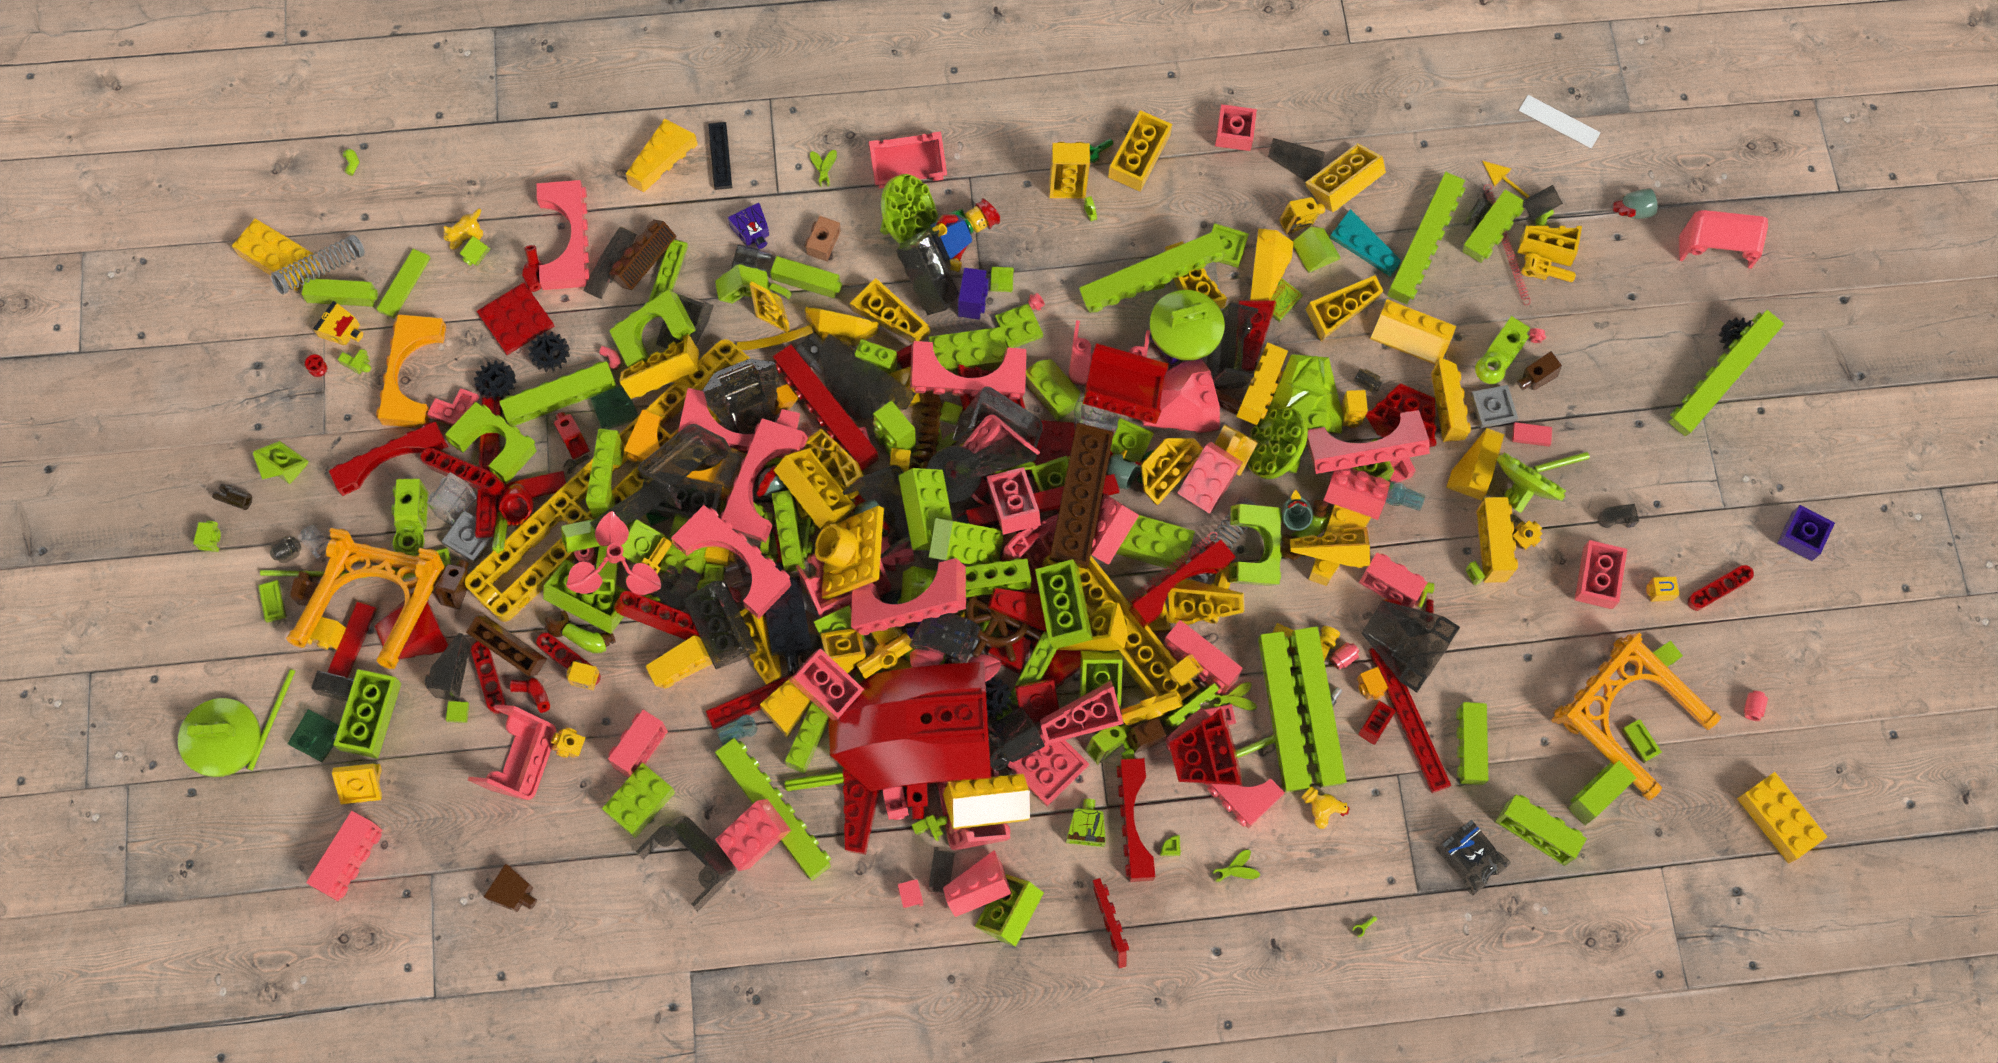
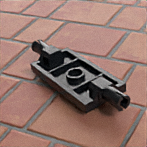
M778 563L779 571L784 570L783 563ZM800 576L790 577L791 586L765 612L772 656L782 655L786 658L788 674L790 675L793 674V667L795 673L800 669L798 662L799 654L811 651Z

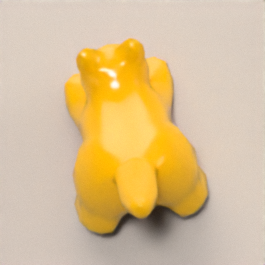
M477 209L473 214L462 216L459 222L452 227H443V238L445 241L451 242L449 245L450 249H457L467 238L471 239L472 236L479 240L482 238L483 230L480 229L477 221L481 214V209Z

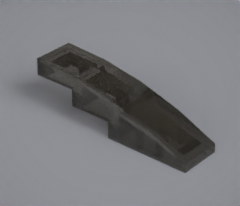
M621 226L619 227L597 262L583 291L602 299L608 284L613 282L609 272L612 270L613 265L624 256V252L633 245L637 236L636 233Z
M654 482L607 510L590 522V524L596 531L601 519L613 511L627 525L634 519L638 520L668 498V496L657 482Z

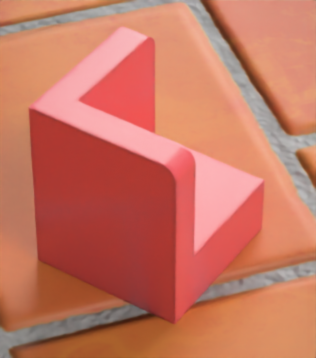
M1410 458L1390 461L1394 473L1389 481L1393 485L1414 475L1416 470Z
M918 879L898 884L903 908L915 905L923 906Z

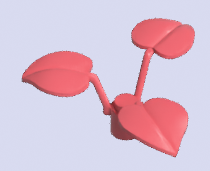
M611 511L601 519L595 531V538L598 544L608 546L606 557L596 570L589 562L575 564L569 572L566 586L573 592L580 594L595 592L602 584V578L597 573L602 570L608 561L610 563L622 562L626 572L630 574L626 579V585L631 592L637 595H646L660 590L661 581L657 573L650 566L643 563L635 564L632 571H630L625 557L622 556L623 547L621 546L627 541L629 531L625 523Z
M931 646L917 648L909 655L912 668L939 665L944 659L942 652ZM980 654L977 658L971 657L967 662H984L985 682L990 680L1001 667L1000 660L985 654ZM945 712L941 715V719L945 722L950 721L952 714Z

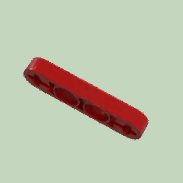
M1748 565L1739 566L1694 592L1687 600L1688 606L1694 611L1702 610L1747 584L1754 577L1753 569ZM1741 573H1747V576H1743L1739 580L1737 579ZM1724 579L1731 580L1733 582V587H1726L1724 584ZM1708 589H1716L1718 595L1716 597L1711 596ZM1704 596L1705 599H1703L1700 603H1694L1695 599L1697 600Z
M542 633L538 636L536 643L539 649L566 670L576 660L581 661L583 664L591 665L551 634ZM549 639L550 644L554 646L553 649L548 645L543 646L542 641ZM564 649L566 650V656L561 659L557 658L556 652ZM599 672V675H598V679H597L596 685H597V684L600 682V680H601L600 672Z
M477 641L472 645L471 653L488 709L493 714H501L502 712L494 709L493 706L495 702L492 696L495 695L499 703H501L499 705H506L491 650ZM479 647L485 649L483 654L486 659H482L478 653ZM484 664H490L491 670L488 673H482L481 667ZM489 682H496L497 687L494 691L486 690Z

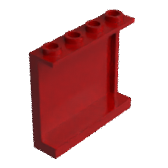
M1096 343L1090 359L1083 404L1156 424L1162 412L1160 403L1168 363Z

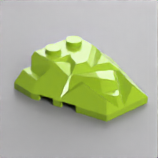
M1291 354L1272 402L1268 407L1267 414L1272 409L1291 407L1304 416L1308 430L1325 427L1328 433L1342 434L1343 412L1329 357Z

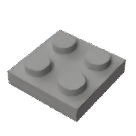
M1508 385L1473 391L1470 394L1480 428L1517 422L1518 416Z
M463 511L442 540V543L475 563L493 537L476 538V517Z

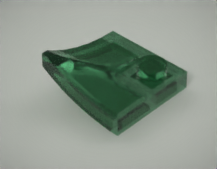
M622 385L590 398L602 429H611L627 424L639 416L633 400L630 399Z
M308 709L287 744L323 763L334 747L333 744L339 725Z

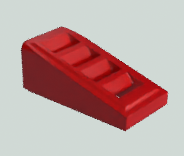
M1379 700L1358 735L1375 745L1396 710ZM1378 709H1379L1380 711L1384 712L1385 714H1387L1388 717H1386V716H1384L1383 714L1379 713V712H1378Z

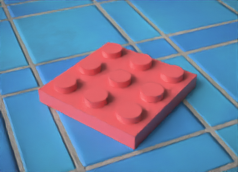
M1041 728L1030 739L1031 743H1028L1037 751L1033 752L1029 747L1023 745L1018 751L1026 749V752L1013 755L1005 763V766L1014 774H1024L1028 788L1048 807L1090 764L1066 740L1046 745ZM1041 740L1045 747L1041 748L1038 741Z

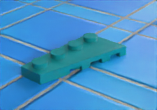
M1351 209L1330 235V239L1389 277L1392 276L1401 263V260Z

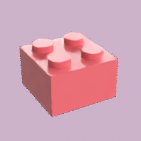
M1221 104L1215 146L1251 151L1257 109Z

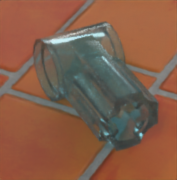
M1390 482L1386 503L1393 506L1403 505L1417 511L1421 510L1425 494L1407 489L1400 482Z
M743 715L739 720L718 728L717 733L724 746L733 738L739 740L743 737L755 735L758 725L753 717ZM747 722H751L752 727L748 730H744V724Z

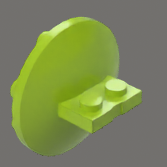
M902 174L891 178L885 185L881 197L883 219L880 232L882 234H890L901 244L926 230L932 222H936L938 212L935 208L934 200L929 192V187L921 180L909 174Z
M1179 290L1165 295L1156 303L1150 316L1149 327L1153 341L1165 354L1180 360H1196L1209 355L1218 347L1224 334L1225 322L1219 306L1210 297L1193 290Z
M1291 407L1272 409L1265 416L1264 420L1262 419L1250 431V438L1258 441V444L1247 464L1255 475L1263 479H1274L1286 472L1297 473L1308 436L1307 422L1299 411Z
M1505 452L1497 458L1502 470L1514 482L1512 487L1505 492L1504 497H1508L1509 504L1516 511L1522 513L1533 495L1557 501H1563L1566 497L1565 489L1548 480L1518 459Z
M229 698L212 699L195 707L184 719L178 734V749L183 761L195 772L208 777L228 776L241 770L253 758L260 742V725L255 714L243 703Z

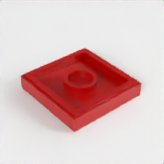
M1053 678L1015 686L1022 725L1039 722L1040 719L1059 709Z

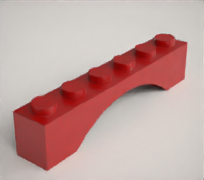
M435 421L433 423H426L422 428L415 431H409L398 439L389 440L381 447H374L368 453L357 455L344 464H337L328 471L337 490L344 496L361 488L369 474L380 464L391 458L411 453L421 454L427 448L441 451L448 448V445Z
M1222 539L1216 543L1214 541L1209 543L1205 547L1206 551L1202 554L1197 552L1190 558L1191 562L1187 565L1185 562L1175 569L1177 571L1175 574H1167L1161 579L1162 583L1156 586L1154 584L1146 591L1147 594L1141 597L1139 595L1131 602L1132 606L1129 611L1143 629L1160 616L1168 593L1178 583L1199 574H1217L1233 562L1236 557Z
M1145 758L1121 759L1119 766H1116L1117 778L1121 779V785H1118V796L1122 797L1123 805H1120V817H1124V825H1121L1122 837H1126V844L1123 845L1124 857L1128 858V864L1125 865V875L1129 877L1130 882L1154 881V857L1141 842L1134 821L1136 796L1146 780Z

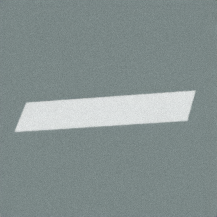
M1530 95L1526 97L1519 109L1520 112L1589 148L1593 147L1601 133Z

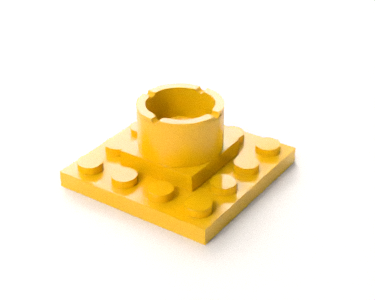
M876 506L836 524H830V526H826L819 533L815 544V556L819 561L824 562L822 598L829 600L879 580L883 507Z

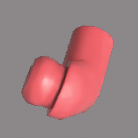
M602 346L599 354L609 359L610 363L608 365L611 369H618L619 364H621L618 352Z

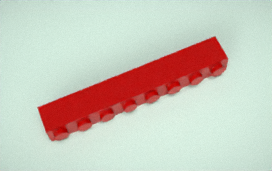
M790 344L773 356V367L778 374L782 373L785 383L789 387L792 386L798 399L806 403L804 405L810 414L814 413L819 426H824L827 430L826 433L858 462L861 471L878 461L877 450L795 348Z

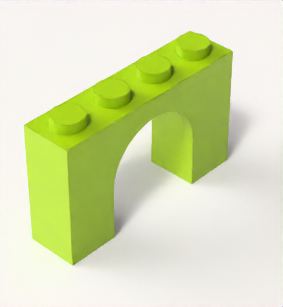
M669 289L662 291L654 300L646 302L641 309L632 312L628 318L616 323L609 330L627 367H631L641 360L646 362L649 358L642 343V332L650 320L662 317L672 336L679 340H683V336L686 334L690 335L696 331L680 298L675 292Z
M475 402L446 432L445 436L449 444L463 453L483 434L497 433L502 435L506 439L505 447L490 463L489 468L502 482L507 484L537 452L534 445L535 441L528 435L523 436L520 434L521 432L514 425L509 426L506 424V421L500 415L495 416L486 405L483 404L481 406Z
M598 429L586 496L588 508L595 518L604 517L609 512L614 511L615 500L611 490L613 465L622 464L624 446L617 430Z
M1246 504L1231 506L1230 525L1251 527L1258 531L1264 542V552L1256 563H1231L1229 566V583L1264 586L1280 584V561L1282 558L1280 552V542L1282 540L1280 532L1282 522L1281 508Z

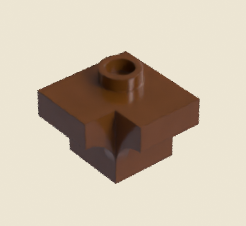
M299 571L298 578L293 580L290 597L298 605L307 606L319 583H313L312 577L307 572Z

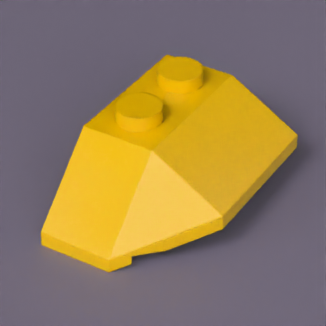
M805 308L807 320L818 337L826 342L835 341L844 346H856L860 343L861 339L867 340L878 334V322L823 309Z
M1165 438L1141 464L1144 493L1155 505H1158L1194 466L1203 451L1201 445L1194 438Z

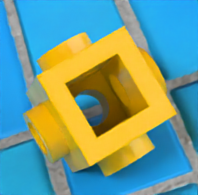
M1528 520L1526 523L1524 521L1520 522L1515 527L1517 531L1512 535V538L1526 550L1530 545L1535 547L1542 540L1540 536L1543 533L1540 531L1542 527L1536 521L1531 522ZM1527 530L1531 532L1530 537L1525 535Z
M566 727V729L559 730L558 733L555 732L551 740L553 744L552 750L557 751L556 755L568 758V756L572 758L578 757L586 737L578 735L576 730Z

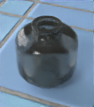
M285 535L272 542L270 555L274 560L285 564L300 555L301 544L297 538Z

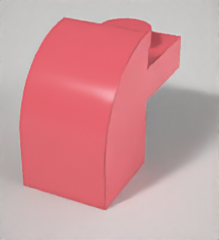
M882 537L880 559L885 570L896 571L895 564L907 565L914 561L912 548L893 550L892 537Z
M903 787L882 790L889 820H900L909 815Z

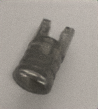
M1479 198L1463 224L1468 226L1472 220H1475L1476 222L1471 229L1473 232L1491 209V202L1484 198Z

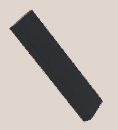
M726 122L710 123L708 127L714 190L731 189L733 186Z

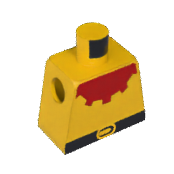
M332 301L313 328L318 337L343 346L347 345L350 339L359 342L363 337V332L358 330L360 324L357 319L335 301Z

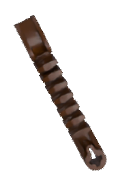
M933 391L920 393L921 403L926 407L920 412L925 416L920 419V423L924 427L920 428L919 432L923 436L918 438L920 445L915 448L917 452L912 454V457L918 464L911 463L908 470L912 468L928 469L937 454L936 446L939 443L937 439L940 435L939 426L941 425L939 421L942 415L940 410L943 404L941 403L940 396L934 394Z

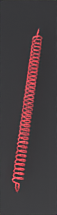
M1512 255L1507 256V257H1508V260H1509V263H1510V266H1511V269H1512V272H1513V275H1514V278H1521L1520 276L1515 277V275H1520V274H1519V273L1514 274V272H1519V271H1518V270L1513 271V269H1517V267L1512 268V266H1516V264L1511 265V263H1515V262H1514V261L1510 262V260H1514V259H1513V258L1509 259V257H1513V256H1512Z
M1152 577L1153 581L1155 580L1156 582L1159 583V580H1158V579L1156 580L1155 578Z

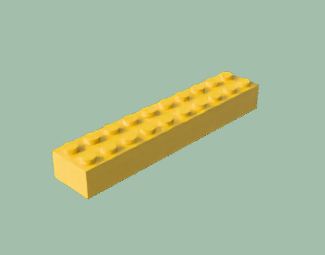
M1048 555L1042 565L1045 567L1060 562L1049 560L1050 555ZM1090 556L1088 568L1079 567L1088 615L1096 612V608L1102 605L1119 603L1128 633L1124 649L1112 651L1121 652L1123 666L1149 698L1159 697L1177 690L1182 702L1195 693L1198 687L1192 680L1183 686L1176 684L1172 680V674L1169 670L1178 662L1148 626L1144 629L1129 611L1131 604L1093 557ZM1170 711L1163 713V716L1167 715Z

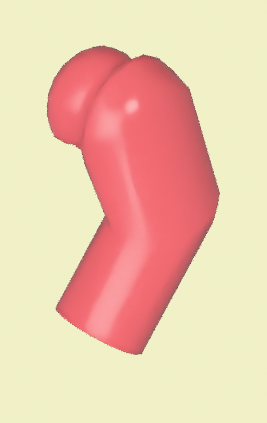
M815 553L808 556L807 562L814 565L816 568L815 576L820 577L823 581L824 562L819 561Z

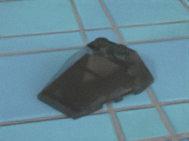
M747 359L714 372L704 387L703 393L708 407L729 431L739 434H755V428L762 418L775 422V400L778 395L776 392L777 384H779L776 364L773 361Z
M1382 600L1361 634L1379 654L1397 679L1417 693L1450 646L1460 626L1444 616Z

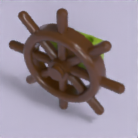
M982 595L966 597L965 619L951 622L950 627H952V630L966 627L969 623L973 624L970 633L972 636L977 637L976 640H978L972 652L973 657H979L985 645L995 648L1005 647L1008 660L1014 662L1016 656L1013 644L1022 639L1025 634L1040 640L1042 633L1031 628L1026 623L988 608L989 604L979 599ZM974 605L984 610V613L974 616ZM1006 623L1018 630L1009 636ZM977 626L981 627L979 633L975 632Z

